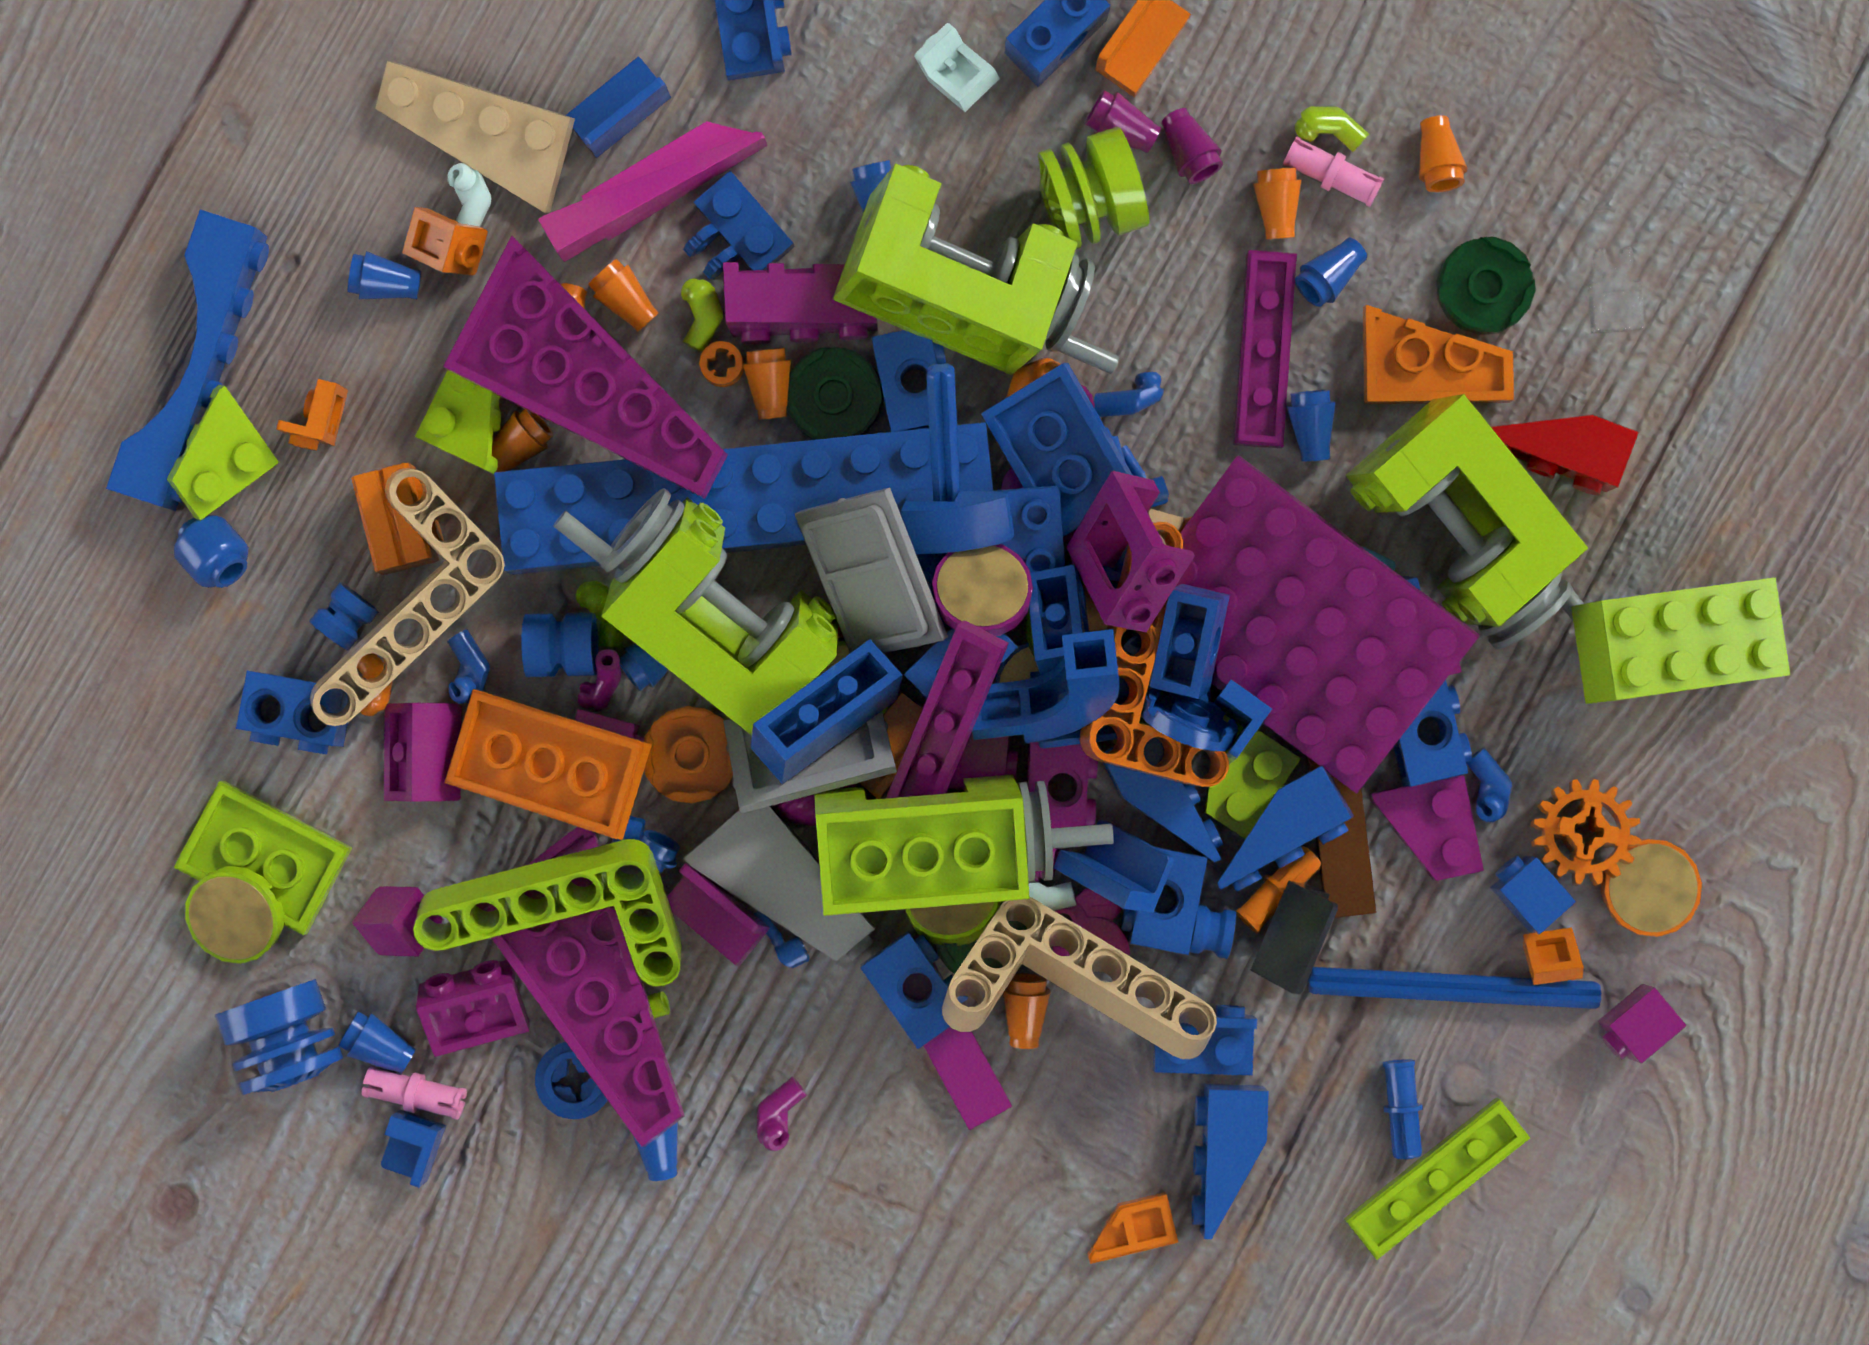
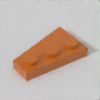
M1369 305L1363 307L1364 404H1428L1432 399L1465 394L1471 403H1510L1514 400L1513 351L1460 334L1453 335L1425 326V323L1410 318L1403 319L1382 312V309Z

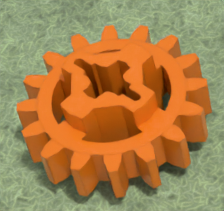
M1578 779L1569 782V794H1566L1558 786L1551 791V795L1555 803L1552 804L1542 800L1537 807L1545 814V817L1532 820L1530 825L1542 831V836L1531 841L1532 847H1544L1547 852L1540 859L1542 864H1548L1553 861L1557 865L1553 876L1557 879L1567 872L1572 873V885L1575 886L1582 884L1585 875H1589L1593 886L1602 884V871H1605L1613 879L1621 875V872L1616 863L1619 861L1629 865L1635 859L1631 853L1626 851L1627 847L1641 844L1640 838L1630 835V829L1641 823L1640 818H1627L1625 814L1633 804L1631 800L1618 804L1614 800L1618 788L1613 786L1605 793L1599 792L1600 785L1597 779L1591 780L1586 790L1582 789ZM1574 801H1580L1575 816L1572 818L1556 817L1565 805ZM1602 806L1612 815L1616 826H1611L1602 815ZM1587 817L1589 830L1596 832V837L1589 840L1584 848V843H1582L1583 837L1581 834L1575 833V828L1582 825ZM1554 838L1561 839L1570 851L1569 859L1561 853ZM1600 847L1615 848L1606 860L1591 865L1595 850Z

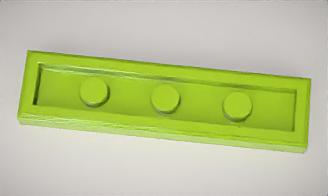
M1496 1097L1347 1215L1344 1220L1374 1258L1378 1260L1528 1141L1530 1137L1503 1102Z

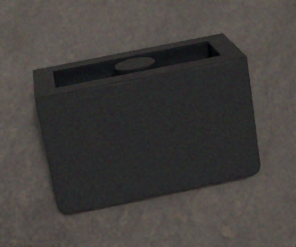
M1289 880L1250 971L1292 994H1301L1338 911V904L1328 899L1330 894L1317 887Z

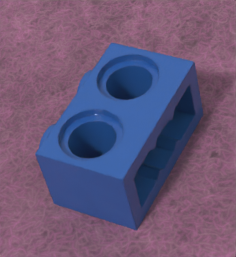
M246 672L236 729L250 731L249 741L279 746L280 738L284 737L299 740L298 750L327 754L329 746L344 747L348 722L339 726L327 725L322 731L317 732L309 724V713L312 710L310 694L316 682L261 672ZM329 689L322 695L320 704L327 709L328 713H338L347 705V693L342 689ZM270 696H274L279 701L281 707L279 717L272 723L265 721L261 714V705Z

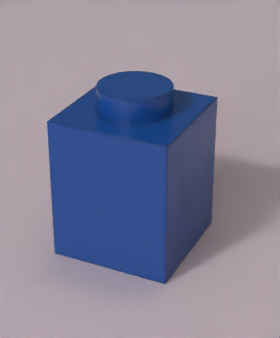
M1517 855L1508 860L1495 873L1499 880L1490 887L1529 932L1539 935L1576 903L1573 897L1542 862L1533 856L1526 855L1521 860Z

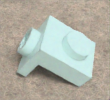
M949 23L945 24L936 34L929 37L915 54V59L927 80L964 112L1000 79L995 69L963 43L957 30Z

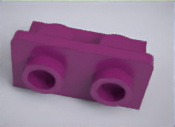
M496 960L484 961L473 969L452 975L449 973L436 974L418 985L416 1010L434 1057L529 1032L530 1021L515 982L516 972L507 960L500 962Z

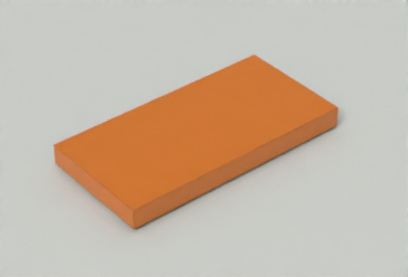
M473 689L444 783L614 839L623 840L652 744Z

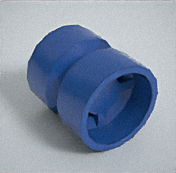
M566 613L562 621H556L552 614L524 615L521 646L523 669L526 677H555L559 669H563L567 676L597 675L595 658L599 653V638L595 613Z

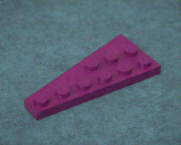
M511 235L443 367L705 499L728 454Z
M576 827L529 864L598 847L599 843L596 833ZM583 877L571 880L575 885L581 887H588L593 884L592 881ZM536 890L524 892L527 897L532 899L545 897L544 894ZM479 903L476 905L479 909L487 912L497 910L495 906L489 903ZM614 906L491 938L641 1147H646L685 1117L643 982L636 972Z

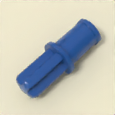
M1412 1059L1383 1062L1388 1105L1383 1106V1112L1389 1113L1392 1154L1394 1158L1402 1160L1415 1159L1422 1154L1418 1111L1423 1110V1104L1417 1102L1415 1060Z

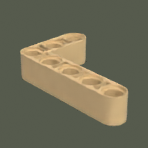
M403 468L392 473L385 486L386 498L391 506L445 561L314 685L310 694L311 707L318 719L326 725L339 726L351 721L492 587L503 574L505 564L499 549L434 481L422 471ZM406 477L417 478L423 488L422 497L418 502L411 505L401 503L396 493L397 485ZM449 513L457 521V531L449 540H437L432 533V523L440 514ZM480 549L488 551L492 560L489 571L482 576L471 575L467 570V559L470 554ZM441 584L452 585L456 593L454 604L446 610L434 609L430 601L431 592ZM408 618L416 620L420 626V633L416 641L406 645L396 642L394 629L398 622ZM371 653L380 655L384 661V668L379 676L366 679L358 675L357 665L361 657ZM329 689H342L348 696L345 708L333 714L322 710L320 706L322 695Z
M1031 897L1030 899L1004 901L951 979L942 1005L943 1018L952 1029L960 1032L976 1030L984 1023L1020 966L1024 965L1180 1059L1198 1057L1204 1051L1217 1025L1216 1014L1213 1008L1205 1001ZM1019 921L1027 927V930L1014 929L1008 922ZM1050 947H1063L1070 955H1057ZM994 958L998 960L1003 965V967H989L983 962L982 959ZM1093 972H1104L1112 978L1113 982L1100 981ZM957 997H972L977 1001L978 1006L967 1007L962 1005ZM1136 998H1147L1154 1003L1156 1008L1143 1007ZM1180 1023L1193 1025L1199 1032V1035L1186 1033L1181 1028Z

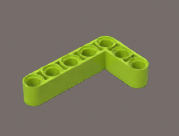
M636 839L621 840L434 889L426 893L421 899L413 928L414 937L420 945L429 950L439 951L614 906L633 964L642 981L655 987L665 986L672 983L678 977L681 966V937L654 855L648 845ZM624 865H634L641 869V872L626 874L619 868ZM583 877L592 881L593 884L588 887H581L575 885L571 880ZM536 890L544 894L545 897L532 899L527 897L524 892ZM479 903H489L495 906L497 910L487 912L479 909L476 905ZM646 908L656 914L651 917H641L635 914L634 911ZM439 915L446 918L449 922L438 924L430 920L429 917ZM660 951L668 954L669 957L655 959L648 954Z

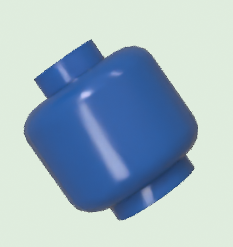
M210 515L202 520L192 518L181 526L174 545V557L198 585L207 588L216 586L224 588L235 583L245 573L249 547L223 517Z

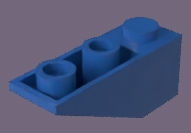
M1152 738L1144 747V756L1149 764H1158L1163 758L1164 748L1157 738ZM1115 745L1106 749L1103 752H1110L1115 747ZM1102 762L1122 799L1198 853L1207 857L1208 860L1212 862L1221 860L1216 848L1222 846L1223 842L1211 819L1202 822L1194 804L1201 801L1195 786Z
M1323 765L1276 792L1217 884L1220 889L1232 884L1235 891L1238 892L1260 880L1262 876L1258 869L1275 860L1280 869L1305 855L1301 845L1316 837H1319L1324 845L1349 831L1344 822L1351 819L1354 815L1332 776Z
M1204 1084V1096H1196L1195 1126H1203L1202 1146L1194 1145L1193 1173L1194 1175L1201 1176V1195L1192 1196L1191 1217L1192 1225H1200V1232L1204 1239H1212L1267 1142L1269 1091L1264 1086Z

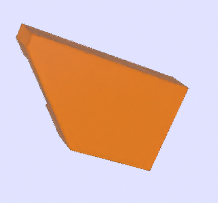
M1166 1192L1118 1203L1088 1252L1090 1264L1179 1243Z

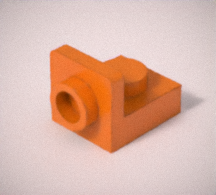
M414 207L402 253L441 272L473 276L477 273L488 231L480 226L461 224L428 208Z
M318 379L315 390L311 389L305 399L303 415L305 418H308L306 426L278 420L276 430L290 436L288 444L300 448L317 451L319 443L335 446L348 390L337 383Z

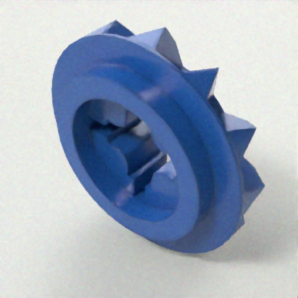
M566 1041L549 1049L541 1058L535 1073L536 1091L543 1105L553 1114L566 1119L586 1118L598 1112L608 1100L592 1077L581 1085V1100H579L578 1093L574 1091L572 1085H555V1082L560 1081L569 1074V1066L571 1065L569 1059H572L573 1065H576L579 1073L587 1072Z

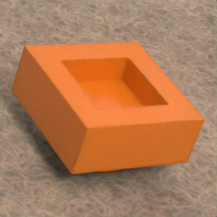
M1572 927L1543 931L1540 935L1535 933L1523 934V949L1533 985L1583 978L1584 966Z

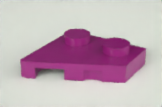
M1464 775L1412 787L1403 786L1369 793L1372 804L1380 810L1395 829L1394 832L1418 858V862L1432 880L1438 881L1484 871Z

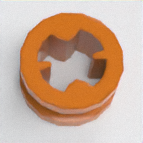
M713 342L705 347L700 355L699 365L701 372L706 380L715 387L725 388L732 386L740 380L744 373L743 357L737 347L729 342ZM719 352H727L728 359L735 358L736 361L735 367L727 368L726 376L717 377L716 369L709 371L708 367L709 362L717 360Z

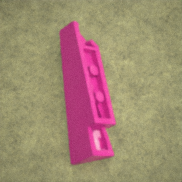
M706 121L581 196L582 201L544 215L538 220L556 252L566 262L604 238H607L608 241L763 149L767 146L766 138L762 132L756 131L752 133Z

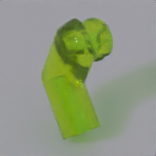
M597 580L582 583L576 590V600L581 607H586L591 613H595L596 618L600 621L598 646L623 648L624 634L601 617L609 587Z

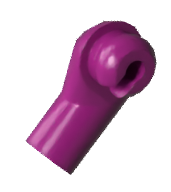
M609 649L603 650L596 655V683L585 681L579 685L578 704L582 708L591 707L595 711L606 708L622 679L619 656L615 651Z
M793 1076L763 1099L757 1107V1138L770 1151H780L787 1145L789 1141L788 1111L807 1096L805 1090Z

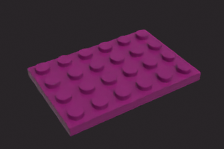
M1240 456L1233 460L1180 532L1183 539V549L1193 551L1195 557L1176 586L1185 584L1230 595L1211 684L1222 691L1228 682L1233 680L1271 707L1272 710L1263 723L1319 766L1323 765L1327 772L1356 794L1480 636Z

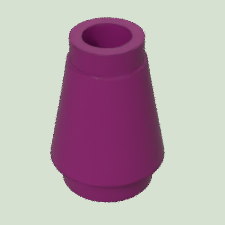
M1105 90L1097 98L1085 122V125L1094 129L1093 134L1118 126L1122 129L1129 146L1137 150L1140 149L1145 153H1148L1161 130V127L1154 124L1151 119L1120 93L1115 92L1112 95Z
M1186 108L1177 109L1163 118L1161 125L1165 130L1164 132L1180 177H1186L1189 184H1197L1210 178L1222 168L1223 162L1219 157L1222 150L1189 114Z

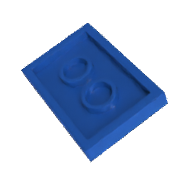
M1068 362L1059 365L981 413L1023 488L1057 486L1059 488L1063 537L1077 530L1111 471L1132 475Z

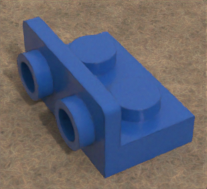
M715 0L728 81L785 72L783 57L792 55L787 26L778 27L775 9L785 8L784 0Z
M1216 1005L1217 1025L1204 1051L1193 1059H1180L1154 1044L1153 1071L1156 1073L1253 1076L1254 1029H1257V1018L1253 1015L1245 1014V1006ZM1180 1023L1181 1028L1186 1033L1199 1035V1032L1193 1025Z

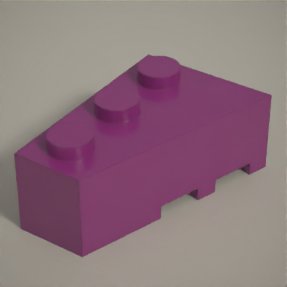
M723 262L725 320L732 336L741 337L742 344L757 345L770 343V336L790 335L791 342H814L819 340V334L839 333L840 340H862L868 338V331H878L877 318L832 300L845 264H813L812 268L784 269V263H768L767 270L739 271L738 262Z

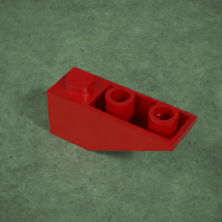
M1595 415L1491 427L1515 458L1528 462L1526 469L1530 472L1547 478H1554L1556 473L1573 479L1572 487L1597 496L1601 494V491L1608 492L1619 487L1639 433Z

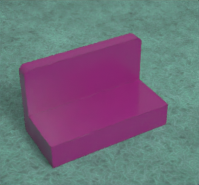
M387 704L384 710V801L422 802L459 801L461 799V788L444 783L461 730L462 707L460 704Z
M685 863L679 870L684 877L667 896L672 913L734 965L740 966L770 927L721 886Z

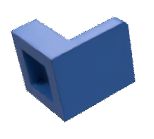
M399 1110L391 1115L384 1134L389 1136V1140L381 1161L382 1168L411 1177L410 1185L420 1188L429 1179L447 1125L403 1110Z

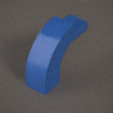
M1113 629L1062 635L1064 656L1055 668L1034 678L992 684L973 727V739L979 740L1024 734L1025 744L1039 742L1077 731L1103 716L1115 703L1120 690Z

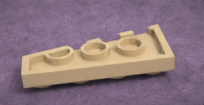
M387 61L376 110L472 169L477 170L480 174L542 212H551L575 118L399 63Z

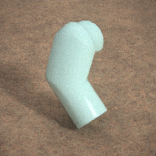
M464 163L455 164L449 170L447 178L449 185L454 187L463 205L456 221L461 224L481 226L491 205V194L482 174Z
M1036 881L1029 882V896L1053 911L1076 906L1071 882L1046 887Z

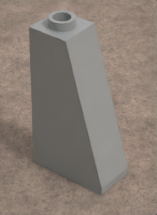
M773 806L741 813L739 810L684 857L689 866L836 962L845 954L851 961L854 960L874 942L868 934L876 926L865 913L823 916L819 859Z

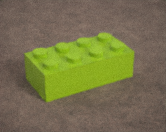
M1776 577L1608 599L1571 606L1586 704L1790 675Z

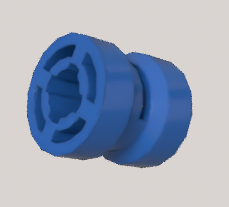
M339 582L331 592L329 606L318 609L309 621L330 640L342 648L350 650L358 640V628H361L363 624H370L379 611L357 592Z

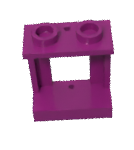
M1111 471L1066 548L1104 624L1147 632L1195 555L1193 551L1167 546L1162 541L1148 515L1149 509L1160 493L1154 480ZM1129 544L1132 552L1130 573L1125 583L1120 588L1115 589L1102 566L1114 568Z

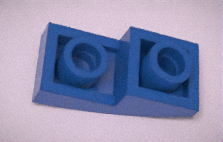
M959 491L954 502L905 501L900 511L916 554L950 553L979 549L1011 541L1014 536L1008 492Z

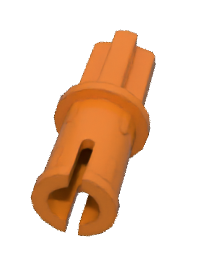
M1301 846L1305 853L1304 856L1280 869L1278 868L1271 876L1265 874L1262 877L1264 881L1262 886L1241 908L1236 910L1237 917L1256 934L1274 916L1288 881L1305 884L1320 868V860L1308 848Z

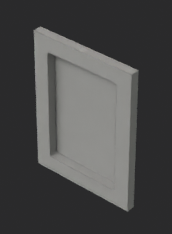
M890 487L847 499L841 498L832 503L795 513L830 605L836 615V620L849 653L869 639L884 654L886 652L920 647L924 644L943 641L948 637Z
M882 711L783 785L751 749L752 735L732 719L723 721L727 739L726 749L729 752L734 778L733 787L736 789L741 813L897 772L887 733L888 724L884 720Z

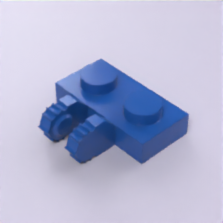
M729 171L694 201L697 209L710 224L703 227L695 236L688 240L683 250L689 257L695 256L704 251L718 236L721 235L730 247L713 257L703 271L707 278L711 280L723 272V262H735L741 258L751 270H767L768 263L778 262L795 246L792 240L737 177Z

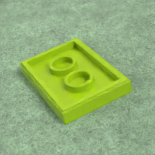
M219 781L174 868L198 881L208 873L226 866L252 870L270 883L272 886L270 890L275 895L276 900L280 898L284 908V926L302 935H307L352 847L226 781Z

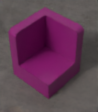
M380 886L372 893L352 921V924L379 955L419 957L424 947L414 937L413 928L424 894L418 887ZM439 915L429 917L434 923L442 924L444 921Z

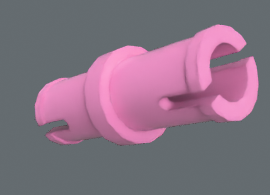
M1298 136L1292 143L1283 162L1284 166L1296 168L1297 171L1322 182L1320 188L1327 191L1334 188L1365 203L1368 207H1371L1385 179L1345 161L1347 156L1337 152L1336 156L1301 140Z
M375 1066L368 1068L363 1084H367L368 1087L364 1086L362 1088V1096L365 1098L371 1097L403 1105V1110L415 1113L417 1109L452 1117L455 1120L460 1118L465 1102L460 1100L461 1098L465 1099L467 1095L466 1088H456L427 1081L424 1074L415 1072L411 1076L378 1069Z

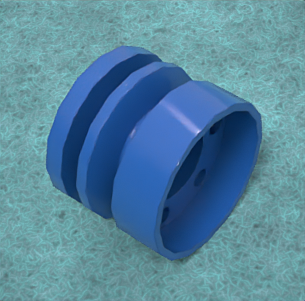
M316 979L215 1014L224 1044L237 1045L249 1042L252 1051L232 1063L233 1070L238 1071L255 1064L258 1068L259 1075L238 1083L242 1095L251 1092H275L318 1076L320 1072L332 1063L343 1059L340 1047L317 1053L314 1045L316 1042L334 1036L333 1028H322L312 1031L308 1028L306 1021L326 1010Z

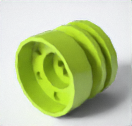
M1118 126L1087 136L1086 150L1088 160L1082 162L1069 142L1062 144L1061 155L1064 168H1060L1056 156L1051 149L1038 152L1039 186L1047 215L1052 226L1062 230L1065 237L1078 242L1076 250L1082 246L1079 225H1082L1088 240L1095 244L1100 242L1101 238L1100 218L1106 217L1110 227L1117 236L1147 227L1150 223L1149 210L1141 177L1129 143L1122 129Z

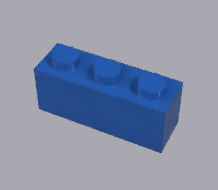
M869 639L755 722L752 729L751 749L783 785L896 701L902 674Z

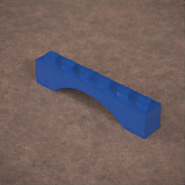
M201 209L199 210L184 255L193 278L197 301V333L191 360L179 387L165 407L141 430L121 442L106 489L176 511L179 502L183 503L168 482L167 477L177 458L184 454L187 447L186 441L194 425L200 423L212 400L209 396L213 389L218 385H223L219 380L225 363L230 364L235 357L238 347V337L235 336L240 318H245L251 309L254 293L250 288L256 271L261 272L269 254V245L266 244L267 236L256 227Z

